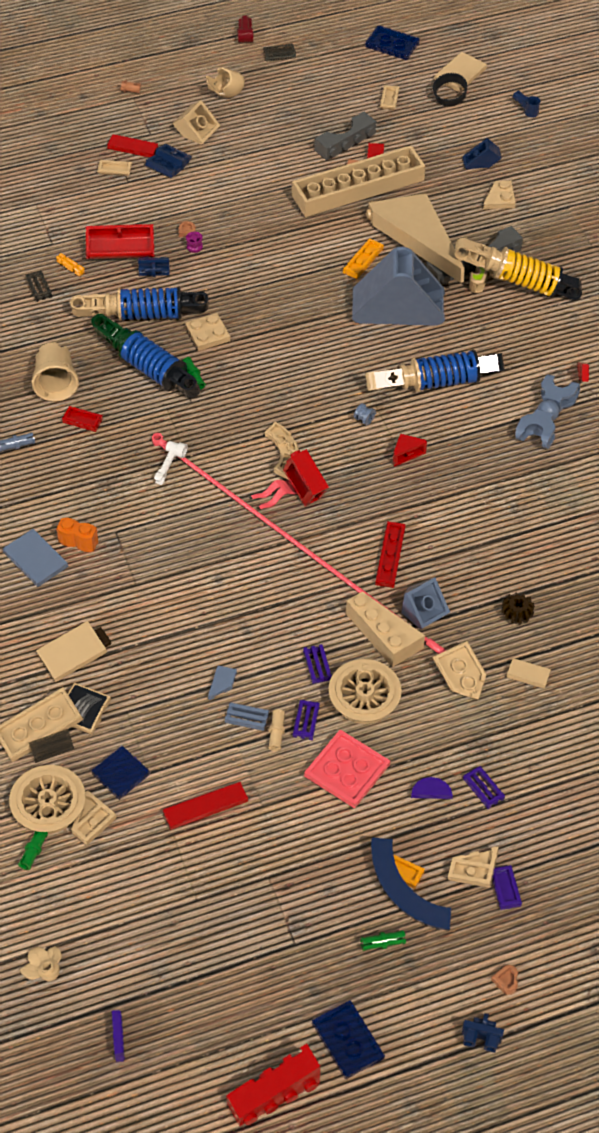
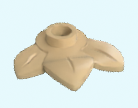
M56 946L48 951L41 947L30 949L28 952L30 963L20 969L21 974L30 980L37 978L45 981L55 980L60 971L58 963L62 958L61 951Z

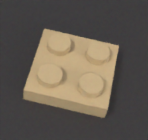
M218 313L185 322V328L198 351L230 342V335Z

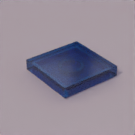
M123 746L91 770L92 775L119 800L150 775V771Z

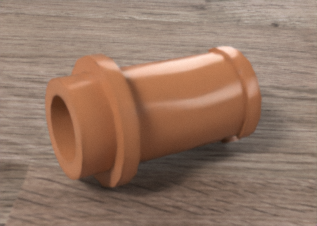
M127 80L121 82V91H124V93L126 91L140 93L141 83L127 82Z

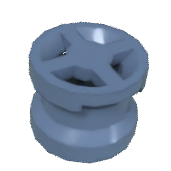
M361 403L354 412V419L361 420L364 425H369L375 417L376 410L368 408L366 404Z

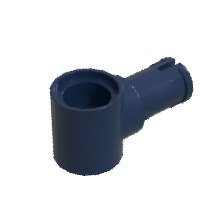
M519 90L513 94L512 98L525 109L527 117L535 118L538 116L541 102L538 97H527Z

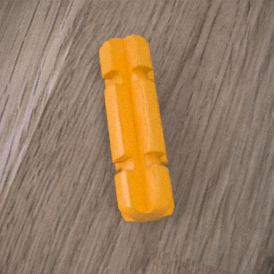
M62 253L57 255L56 261L70 271L75 272L76 275L82 276L85 273L84 267L78 265V263Z

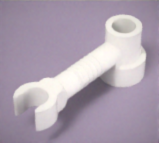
M168 441L166 445L168 454L154 477L156 479L155 483L163 485L174 457H185L188 449L187 444Z

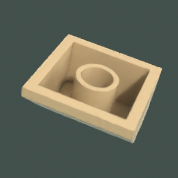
M202 100L190 105L172 123L183 137L198 144H203L221 126Z

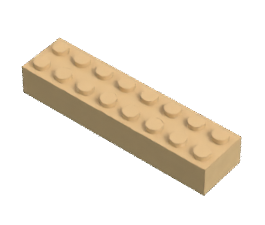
M410 145L292 181V197L304 216L308 217L422 182L425 178L426 166Z

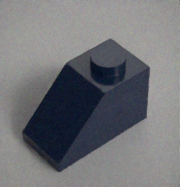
M488 138L462 156L466 169L490 168L502 159L500 148Z

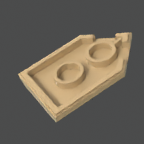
M468 641L432 657L452 692L479 700L486 672Z

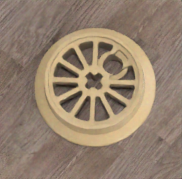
M358 659L347 662L334 672L329 682V696L334 707L345 718L355 723L371 724L382 720L397 707L401 698V684L395 672L387 665L375 660ZM366 678L368 682H362L361 679Z
M43 765L28 770L17 779L10 792L9 805L13 816L21 825L33 831L51 834L62 831L73 823L84 807L86 794L82 781L74 772L62 766ZM51 784L50 789H45L44 785ZM60 785L61 787L55 792V786ZM40 786L42 791L38 793L34 789ZM66 790L70 792L69 794L62 795ZM28 794H32L37 799L28 798L27 796ZM24 804H29V805H32V806H29V807H26V808H25V807H24ZM48 814H52V815H53V816L48 817V818H47V817H44V815L46 816V815H48Z

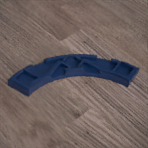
M372 837L371 851L374 869L379 883L390 900L407 916L422 924L439 930L450 931L451 908L433 904L417 895L405 883L397 869L393 856V839Z

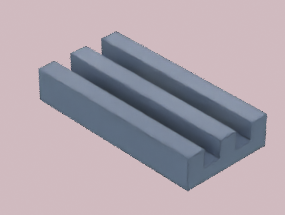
M230 702L227 716H225V723L264 731L269 710ZM231 715L241 717L243 719L231 717ZM249 720L261 721L262 723H258V722H254V721H249Z

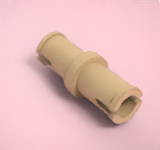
M275 709L272 711V724L269 727L270 741L268 748L271 751H280L282 735L285 734V728L283 727L285 711Z

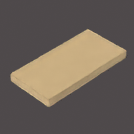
M64 687L0 724V742L11 761L14 762L81 722L83 718Z

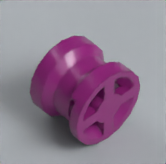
M192 231L186 235V249L189 252L197 253L203 249L202 234Z

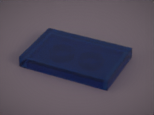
M378 25L366 41L365 47L407 61L420 43V38Z
M351 1000L312 1020V1025L345 1080L385 1059L384 1053Z

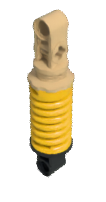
M460 238L456 241L455 256L457 259L482 267L486 271H493V277L496 279L500 278L504 281L509 279L510 283L515 282L516 285L527 286L530 290L533 288L535 292L544 293L549 298H552L554 294L571 300H577L582 296L581 280L563 274V267L545 263L542 260L539 261L536 258L527 257L525 254L521 255L519 252L515 253V251L508 249V247H504L502 251H499L495 247L491 248L467 238Z

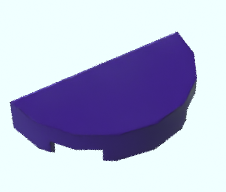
M435 777L419 780L414 785L411 793V798L452 799L453 797L449 785L440 778Z

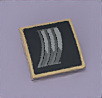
M74 683L68 695L83 720L72 727L92 735L101 722V715L111 702V696Z

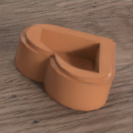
M506 965L495 973L491 980L503 993L512 995L517 991L518 970L513 965Z

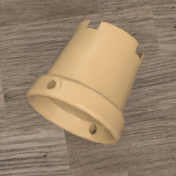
M55 342L42 345L39 348V352L35 355V371L32 376L33 391L40 398L52 402L70 398L77 391L79 380L77 372L73 368L69 349L66 346L64 348L60 347L59 343Z

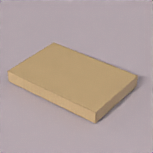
M461 52L435 75L434 80L446 73H457L466 79L468 86L487 69V64ZM455 82L444 84L459 93L464 89Z
M86 621L39 648L36 652L54 681L57 682L107 653V650L89 622Z

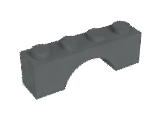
M363 111L352 117L351 129L348 132L342 134L325 132L316 137L314 151L327 161L376 134V121Z

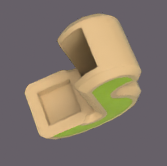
M476 266L475 273L472 272L469 278L470 291L473 293L483 292L488 277L494 278V272L486 271L484 268Z

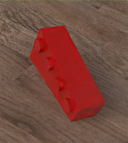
M307 1043L300 1047L301 1053L294 1057L289 1054L283 1058V1062L276 1069L269 1067L260 1074L259 1080L250 1079L226 1095L227 1105L239 1127L244 1124H253L264 1113L271 1114L278 1109L279 1105L285 1102L291 1103L298 1098L299 1094L305 1091L311 1092L318 1087L321 1066Z

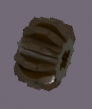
M515 592L514 596L509 594L507 599L503 600L501 612L502 615H505V620H511V624L518 622L521 625L522 621L528 623L529 619L533 617L535 605L531 602V597L525 598L524 593L518 595Z

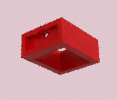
M307 449L301 452L297 450L290 455V459L286 461L283 471L306 507L320 500L329 486Z

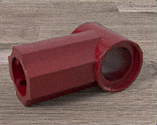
M247 15L239 19L238 43H253L252 19Z

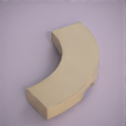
M275 421L265 431V437L273 441L280 452V460L274 468V473L289 480L283 468L286 465V461L290 459V455L299 449L291 433Z

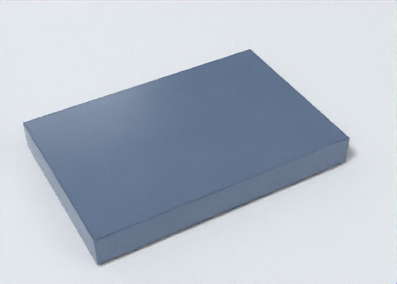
M31 529L2 548L3 553L37 587L68 567V563L34 529Z

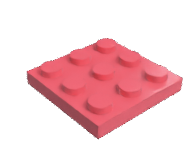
M339 730L304 772V777L355 809L390 766V760L344 731Z

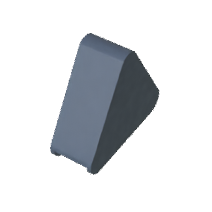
M397 247L353 287L352 319L359 324L440 325L445 321V289L411 249Z

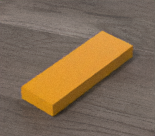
M369 238L343 268V273L358 279L384 249V245Z

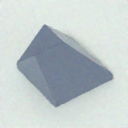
M435 577L408 587L404 594L401 613L419 629L450 613Z

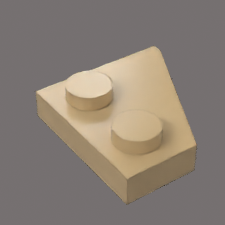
M495 181L484 201L483 209L515 208L516 202L512 181Z
M88 790L85 792L84 807L71 829L72 834L86 846L117 818L116 813Z
M492 847V850L481 853L476 851L469 855L452 857L448 880L490 888L499 852L498 847Z

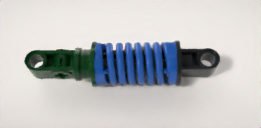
M96 314L92 317L91 324L96 333L113 345L116 351H119L120 359L130 363L133 367L160 384L166 391L176 388L189 398H195L200 394V387L195 377L187 373V364L184 361L179 360L152 340L144 337L140 331L122 328L118 323L113 322L103 314Z

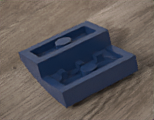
M165 143L156 148L155 155L146 159L145 166L172 178L189 163L192 156Z

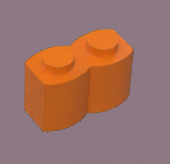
M61 518L56 528L58 542L67 547H77L84 552H94L99 542L97 528L89 523H79L72 518Z

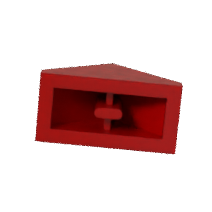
M400 434L393 453V466H398L426 454L427 441Z

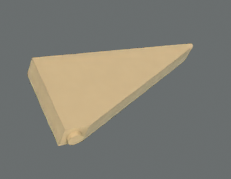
M427 194L369 202V209L366 210V215L374 227L403 246L411 249L414 253L460 283L464 282V266L461 260L456 258L455 249Z

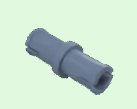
M33 433L20 436L13 435L12 438L0 440V452L13 448L16 450L20 449L21 446L35 444V438L32 437L34 436Z

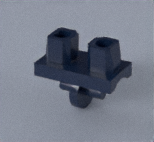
M169 257L138 258L139 276H152L154 278L156 275H170Z
M484 1013L483 1019L474 1017V1022L464 1020L461 1034L463 1035V1045L475 1047L476 1040L481 1039L485 1040L484 1050L495 1053L498 1045L502 1042L504 1029L496 1028V1022L488 1020L489 1013Z

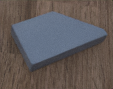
M217 666L208 695L209 700L214 699L215 696L223 692L226 693L232 690L237 669Z

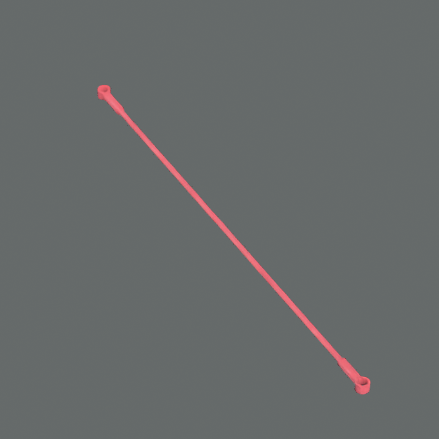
M155 433L152 435L153 445L161 446L166 450L168 442L163 439L162 434ZM178 457L359 593L363 591L373 598L185 457ZM425 636L424 642L436 653L440 654L446 651V649L431 638L428 639Z

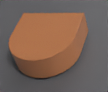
M184 221L179 225V237H186L189 232L196 231V226L191 221Z

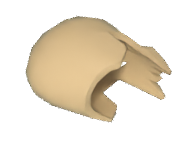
M218 68L217 72L219 74L215 79L206 76L209 90L216 92L223 98L237 96L245 85L242 74L226 68Z

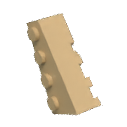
M363 591L347 600V616L391 667L424 649V634Z

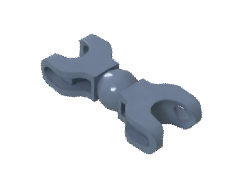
M547 374L541 383V398L543 401L538 405L534 413L525 415L520 419L516 427V439L524 441L530 435H538L541 437V447L549 449L555 440V424L553 421L558 417L562 409L575 404L580 393V383L572 381L566 387H557L554 383L555 376Z

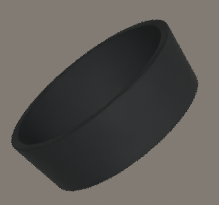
M446 73L439 76L433 84L436 100L441 105L448 107L456 106L463 102L467 94L466 79L457 73ZM449 82L458 83L465 90L461 96L451 100L442 99L437 95L438 89L443 84Z

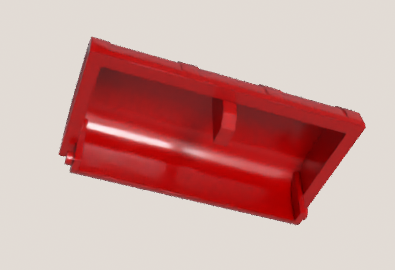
M153 224L85 226L87 260L155 258Z

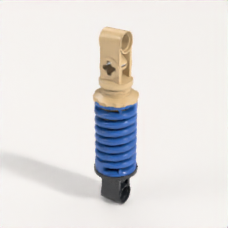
M180 286L165 288L164 292L163 288H158V293L156 288H152L151 293L149 288H146L144 293L143 289L139 288L138 294L136 289H132L130 293L129 289L118 288L117 294L75 295L70 300L72 313L77 317L94 316L96 314H103L107 317L116 315L119 321L133 320L134 317L137 320H140L141 317L144 320L148 317L149 319H154V317L160 319L161 316L163 319L168 317L170 319H181L182 313H204L209 307L208 295L205 292H181Z
M472 349L467 354L466 352H461L460 354L440 355L433 358H412L410 365L400 364L399 369L365 373L368 391L402 386L403 389L414 387L416 392H420L425 389V386L428 389H431L432 386L438 388L439 385L441 387L446 385L452 386V384L458 385L459 382L460 384H465L466 380L468 383H479L480 374L502 372L505 369L502 353L478 357L476 351ZM388 377H395V380L392 382V380H388Z

